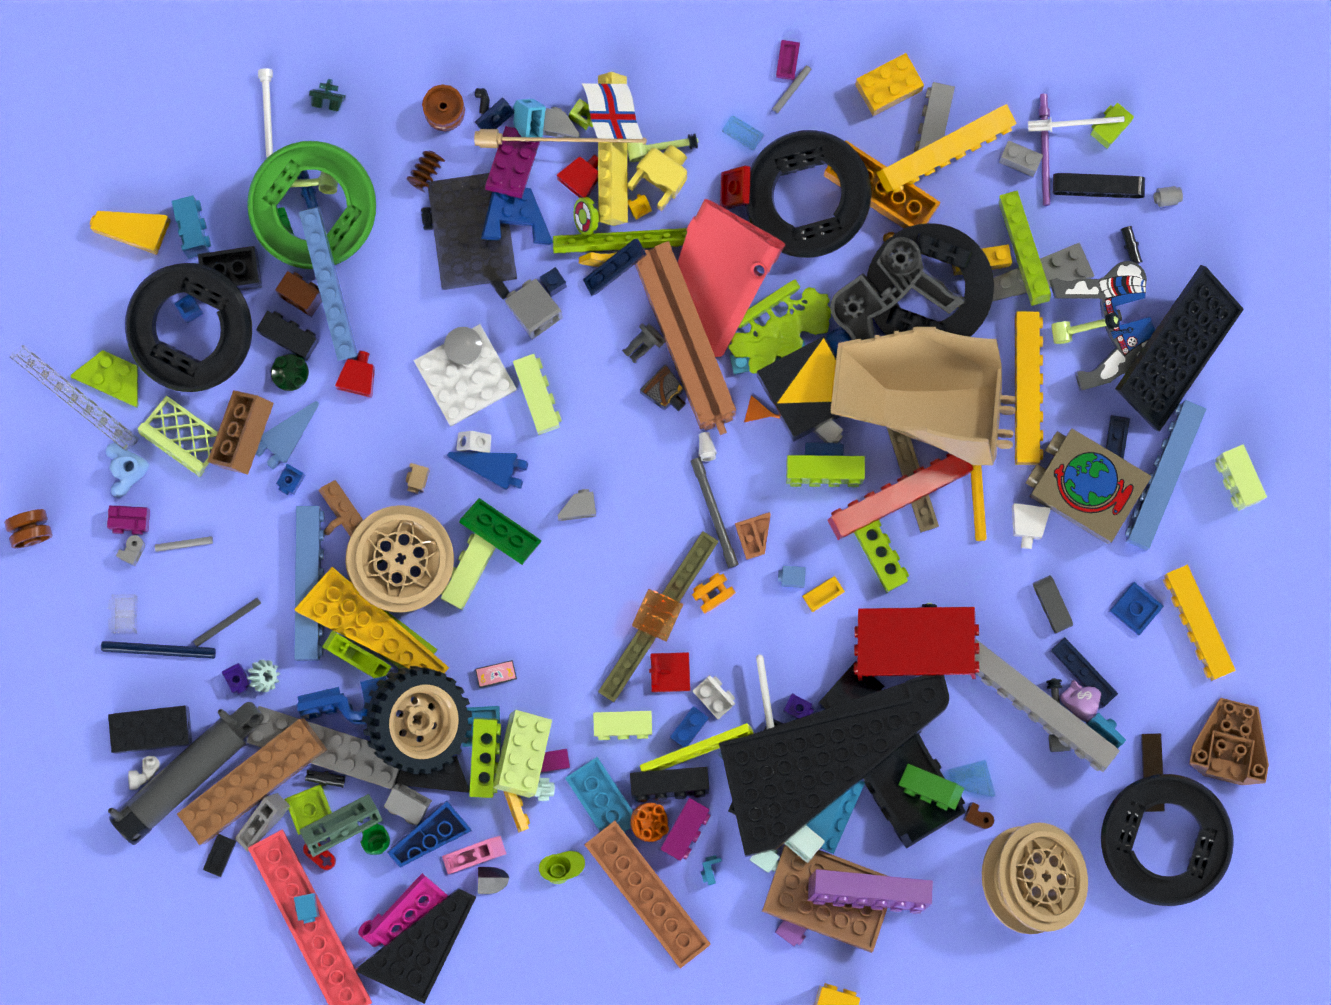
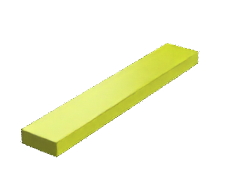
M746 723L640 765L642 772L665 770L719 749L720 742L754 734L752 727Z

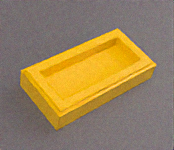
M833 576L802 597L813 613L845 593L837 578Z

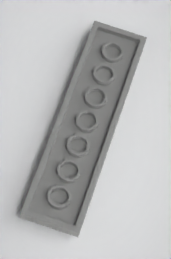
M258 706L264 719L249 734L246 743L262 748L299 718ZM308 722L327 748L311 764L391 790L393 789L400 769L387 765L383 762V759L376 757L374 754L375 749L370 748L367 744L368 740Z

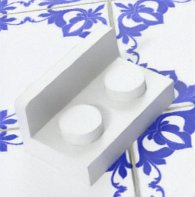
M709 675L692 692L719 720L735 705L734 700L736 698L729 690L725 692L720 687L722 683L716 676L712 678Z

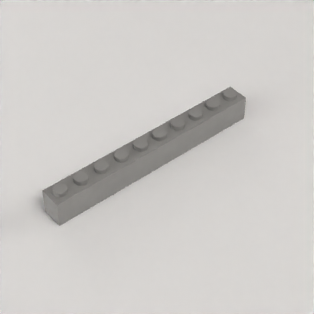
M976 639L980 649L979 654H976V661H979L980 672L976 674L982 678L981 681L985 685L995 688L997 694L1002 698H1008L1013 702L1012 705L1016 709L1026 712L1031 721L1038 722L1044 726L1043 729L1048 734H1054L1058 737L1062 745L1071 747L1079 758H1085L1089 761L1093 769L1104 773L1120 750Z

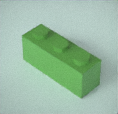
M910 764L907 765L899 783V786L905 789L904 792L913 797L915 794L921 796V800L928 803L935 801L937 802L936 806L947 810L948 807L955 810L964 791V788L960 785Z

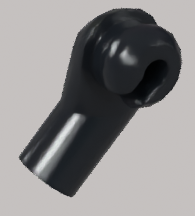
M476 88L475 97L481 98L479 113L484 114L489 110L490 98L485 88Z

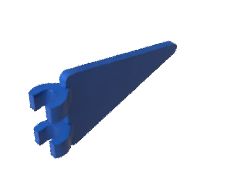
M449 452L447 454L450 459L505 490L509 488V485L519 489L522 488V479L512 477L515 467L527 471L529 464L525 460L517 459L518 455L516 453Z

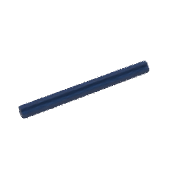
M101 642V651L212 659L216 657V649L208 647Z

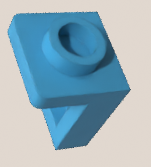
M714 855L705 858L706 862L702 863L704 871H700L703 883L707 882L708 886L716 884L711 864L722 862L721 858H717Z

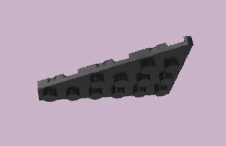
M457 888L360 964L355 971L425 1004L476 896Z

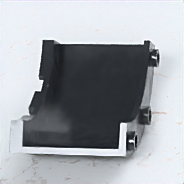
M922 731L863 778L874 801L886 820L891 823L894 832L906 849L966 813L963 807L965 801L962 796L955 810L949 807L947 810L936 806L937 802H925L920 799L921 796L915 794L913 797L904 792L905 789L899 786L908 764L945 779L940 771L942 768L936 758H932L920 736Z

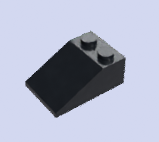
M853 663L819 701L818 705L825 710L881 691L885 686L874 676H863V681H859L858 676L854 675Z

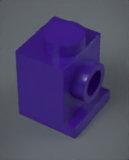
M240 663L222 671L232 693L240 695L249 690L250 681L247 679V675ZM235 676L240 678L238 683L233 682Z
M792 693L783 712L799 719L812 714L814 709L811 708L812 703ZM799 704L803 706V711L801 712L796 710V706Z

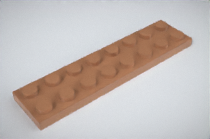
M615 820L584 844L680 969L711 945Z

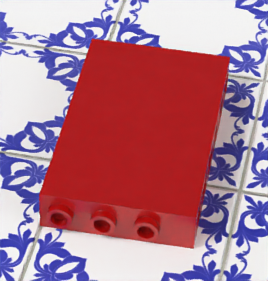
M975 607L858 609V626L854 628L855 638H858V644L854 645V655L858 657L857 663H854V675L858 676L859 681H863V676L971 675L972 679H976V673L980 672L979 661H976V654H979L980 649L979 643H976V636H979V624H976Z

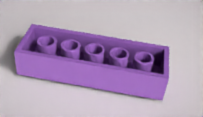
M816 869L809 877L808 901H813V904L823 905L825 902H828L838 907L849 904L853 908L870 906L873 910L891 908L890 911L892 912L910 910V913L921 914L922 911L932 904L933 881Z

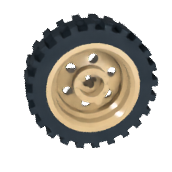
M410 666L409 669L404 667L398 668V673L390 672L386 674L388 678L386 681L379 680L376 683L379 686L376 691L371 690L369 696L372 697L370 703L365 702L364 708L368 709L367 716H362V722L367 723V728L363 729L364 735L370 737L367 744L370 748L375 749L374 754L376 757L383 759V762L387 765L413 774H419V772L428 774L431 773V769L437 771L443 769V763L451 764L454 761L452 756L454 754L460 755L463 751L460 749L461 744H467L469 738L465 737L467 730L471 731L472 727L471 724H468V718L472 717V711L467 710L466 707L470 702L468 698L462 697L465 691L462 687L455 685L457 681L447 677L445 673L418 666ZM430 703L433 704V709L428 708ZM399 710L403 715L396 716V712ZM418 736L422 737L420 742H417Z

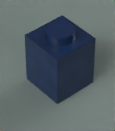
M556 267L540 276V281L550 297L567 287L566 281Z

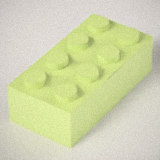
M514 710L509 714L493 788L528 798L536 795L552 719L519 710Z

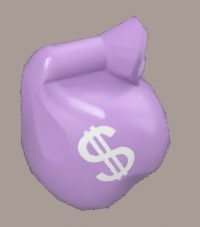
M1072 680L1069 688L1061 694L1060 699L1077 718L1088 722L1097 713L1101 692L1095 687L1082 688L1076 680Z

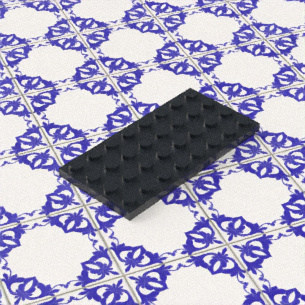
M1199 266L1115 388L1154 430L1159 432L1244 310L1206 266Z

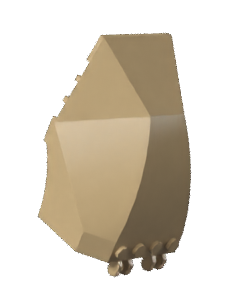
M913 327V330L894 331V334L885 336L875 335V338L856 339L838 343L831 414L887 427L907 437L946 451L972 465L993 466L997 457V447L1000 449H1010L1013 447V443L1009 440H998V437L1012 438L1014 432L1010 429H999L1000 413L1012 415L1016 410L1012 406H1001V403L1015 404L1016 398L1014 396L1002 395V363L997 339L962 336L938 330L936 327Z

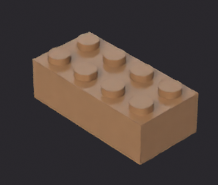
M233 390L207 462L226 470L248 475L274 403L258 395Z

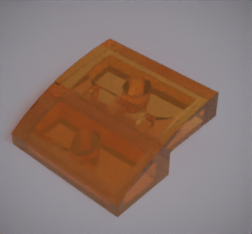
M648 589L632 626L667 642L684 604Z

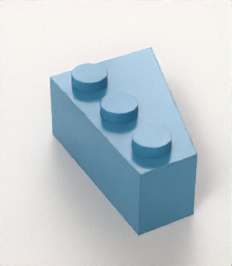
M194 195L171 201L175 220L179 228L178 234L183 244L181 248L186 257L189 259L197 257L198 254L210 252L209 247L212 245L209 235H205L204 229H207L205 218H201L200 211H203L200 200H196Z

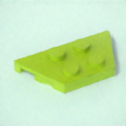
M104 350L70 376L72 379L136 408L139 406L138 366Z

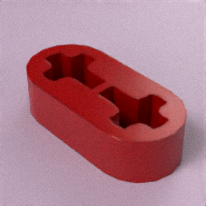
M304 844V854L320 868L331 870L335 867L336 857L330 851L326 850L312 857L311 853H308V847ZM323 855L326 858L330 856L332 864L324 866V861L320 856Z

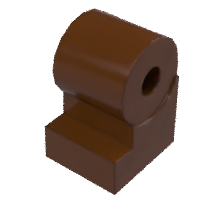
M970 802L963 821L981 829L992 827L995 821L994 816L990 812L978 811L980 805Z

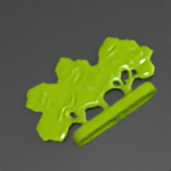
M796 279L790 281L747 310L738 328H743L750 324V332L735 333L731 340L732 344L728 348L735 357H749V371L753 374L757 373L758 370L775 362L776 356L783 358L802 348L803 340L800 337L802 331L814 335L828 332L829 319L831 318L828 294H819L815 288L808 287L804 289L800 300H792L790 296L800 289V285ZM781 302H785L788 305L787 313L782 317L775 316L771 309ZM793 304L795 306L800 304L804 306L805 309L802 311L796 310L793 307ZM790 309L794 310L793 314H790ZM766 312L769 314L770 318L765 326L755 323L754 320ZM755 330L758 333L757 337L753 333Z

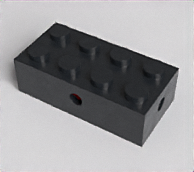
M186 705L108 714L111 753L121 754L182 747L192 744L190 711Z

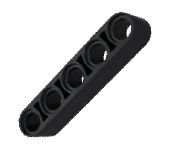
M1055 173L1053 174L1052 193L1063 196L1139 199L1145 197V177Z

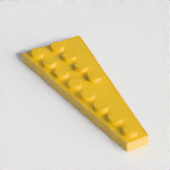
M334 567L328 570L294 609L297 613L408 669L410 666H418L442 673L449 669L445 663L386 612L365 600L354 585Z

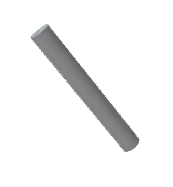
M806 65L772 108L775 113L778 114L810 73L812 69Z
M213 537L155 544V551L213 544Z

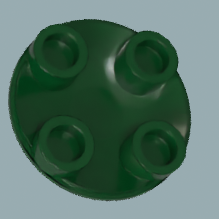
M294 354L277 357L271 368L273 383L284 391H294L301 388L309 376V369L305 360Z

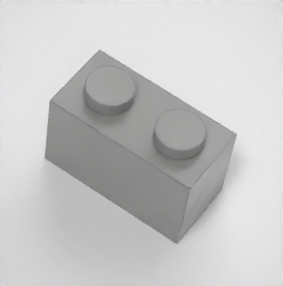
M1008 140L999 163L1034 177L1043 154Z
M398 782L393 787L384 808L388 809L389 813L404 818L407 823L418 826L423 820L432 800Z

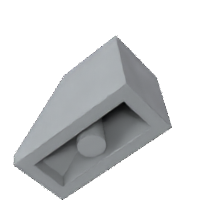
M546 108L543 135L558 138H580L579 132L561 108Z
M589 489L578 490V493L570 498L557 515L558 521L597 517L593 491L589 492Z

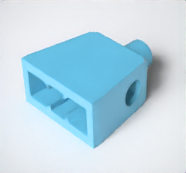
M535 99L516 100L513 105V124L521 137H543L546 106Z

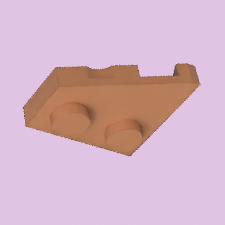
M770 512L735 523L746 560L765 555Z

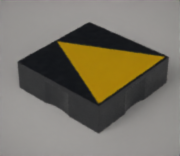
M825 336L757 371V378L769 400L777 408L780 419L793 442L817 430L824 423L842 417L831 414L837 357Z

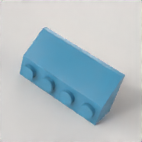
M859 781L806 825L825 841L820 849L834 854L865 782Z

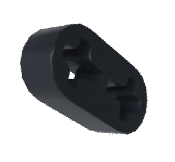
M489 266L483 270V273L503 300L510 292L495 270Z

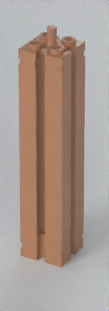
M668 241L655 246L653 249L644 250L647 255L635 264V268L662 336L666 341V346L699 429L707 431L717 426L719 434L724 435L727 433L724 424L734 420L736 408Z

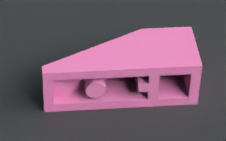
M497 836L442 856L449 875L506 855L501 836Z

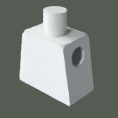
M1017 503L1012 505L1013 536L1022 538L1021 548L1032 549L1033 539L1040 540L1042 538L1050 508Z

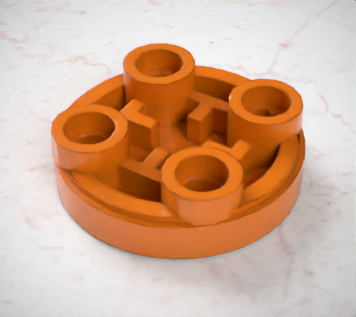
M643 803L633 811L631 829L638 839L644 842H654L668 833V817L662 805Z

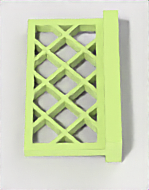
M167 395L148 419L137 428L138 433L198 477L203 475L205 468L209 465L207 461L212 447H209L208 438L216 437L218 433ZM168 402L174 407L175 413L163 414L162 408ZM186 415L189 417L190 424L178 425L177 416ZM175 416L176 426L165 427L164 418ZM162 418L163 427L153 428L149 425L153 419ZM202 426L205 430V435L194 436L193 427ZM190 427L192 436L180 438L179 429ZM177 429L178 438L169 439L166 437V430ZM206 438L207 447L195 449L194 440ZM192 440L193 449L184 450L181 447V441ZM208 451V458L204 463L197 459L196 452Z

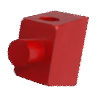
M593 154L588 161L578 157L557 174V180L578 198L589 197L598 182V170H596L598 167V157Z
M359 350L356 360H346L335 384L337 390L372 398L375 367L373 364L367 363L370 353Z

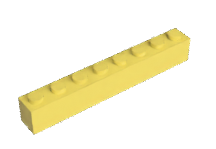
M608 72L598 75V84H627V76ZM598 142L599 222L612 226L628 223L627 143Z

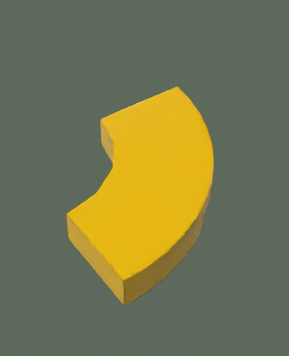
M590 252L579 257V264L599 267L617 252L611 254Z

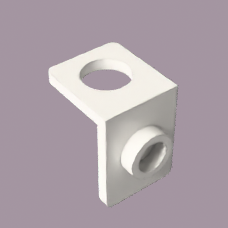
M476 431L458 433L457 451L472 450L490 453V434ZM465 436L466 443L462 446V439Z

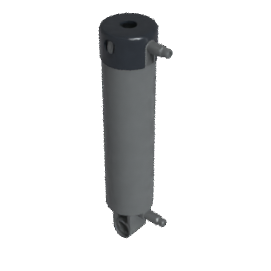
M244 703L232 715H229L223 709H219L217 713L220 718L117 810L112 807L108 809V813H110L109 821L130 844L136 845L161 820L246 745L243 739L258 727L264 719L263 714L254 703Z

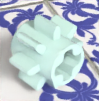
M539 778L534 797H538V801H549V797H553L555 793L554 782H549V778Z

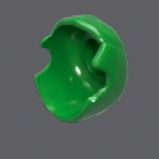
M377 823L362 831L360 843L367 854L379 855L383 854L389 847L390 836L385 827Z

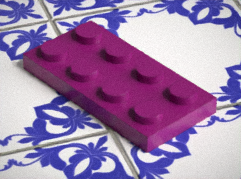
M505 126L502 137H521L516 128ZM502 141V145H499L485 189L522 199L541 141Z

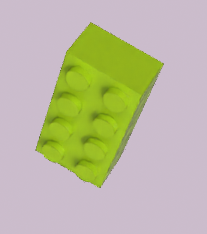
M787 455L786 484H790V487H801L802 484H809V487H821V484H828V487H840V484H848V487L856 488L859 487V484H863L865 480V456Z

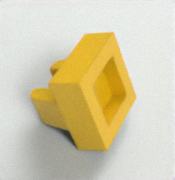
M637 194V199L633 201L631 199L628 200V206L636 220L652 211L645 195Z

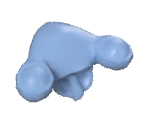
M111 443L107 445L105 450L106 455L112 459L109 469L115 478L120 479V481L115 482L111 486V494L114 497L121 498L128 493L132 485L145 475L149 464L145 459L124 449L120 444Z

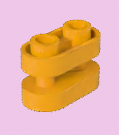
M716 573L709 578L710 582L703 585L701 583L693 588L694 593L692 596L695 601L701 599L704 603L700 607L704 614L736 594L732 586L729 588L725 587L724 583L727 581V578L724 574L719 575V573ZM718 589L720 594L710 599L708 594Z

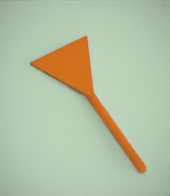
M751 395L744 423L768 417L780 419L778 414L769 411Z

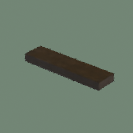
M1161 733L1141 734L1143 778L1163 774ZM1158 804L1144 810V812H1164L1165 805Z

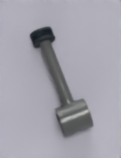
M1052 678L1046 681L1047 685H1049L1047 689H1051V697L1060 704L1059 688H1062V685H1060L1062 680ZM1049 734L1050 752L1071 751V747H1065L1059 742L1058 737L1054 734Z

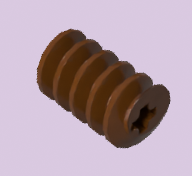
M430 150L423 151L424 157L418 159L421 164L416 163L414 166L416 170H411L412 176L406 178L413 187L422 192H425L423 187L429 188V184L426 181L433 182L434 180L430 175L438 174L434 168L441 169L438 162H445V159Z

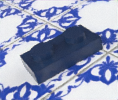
M502 97L478 118L475 123L479 129H497L514 114V110Z

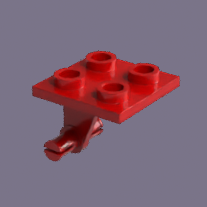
M689 652L651 653V669H649V673H651L652 692L690 691Z

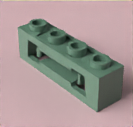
M367 794L299 831L312 857L383 820L371 796ZM369 817L370 820L360 826L358 825V821L363 823V819ZM330 837V842L319 847V842L323 840L326 842L327 838Z

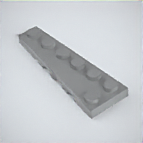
M1080 242L1040 258L1049 288L1051 287L1049 282L1051 279L1058 278L1064 281H1073L1076 279H1091L1095 276ZM1019 267L994 277L993 301L1027 293Z

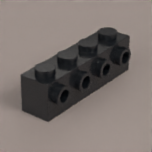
M694 767L630 773L632 801L636 800V802L642 803L648 801L647 799L664 801L670 797H675V799H685L686 796H694L695 798L705 797L706 794H709L708 768Z

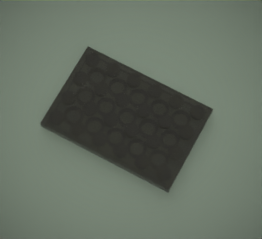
M489 173L427 182L429 184L428 193L442 290L517 279L510 224L500 223L501 238L499 240L481 239L492 191L485 189Z

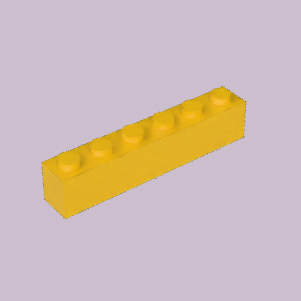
M1188 564L1163 575L1165 578L1163 583L1166 589H1170L1172 593V603L1175 608L1178 607L1181 613L1179 614L1180 621L1183 625H1186L1189 631L1187 636L1190 642H1194L1196 646L1195 654L1198 660H1202L1205 666L1203 668L1205 676L1213 681L1236 671Z

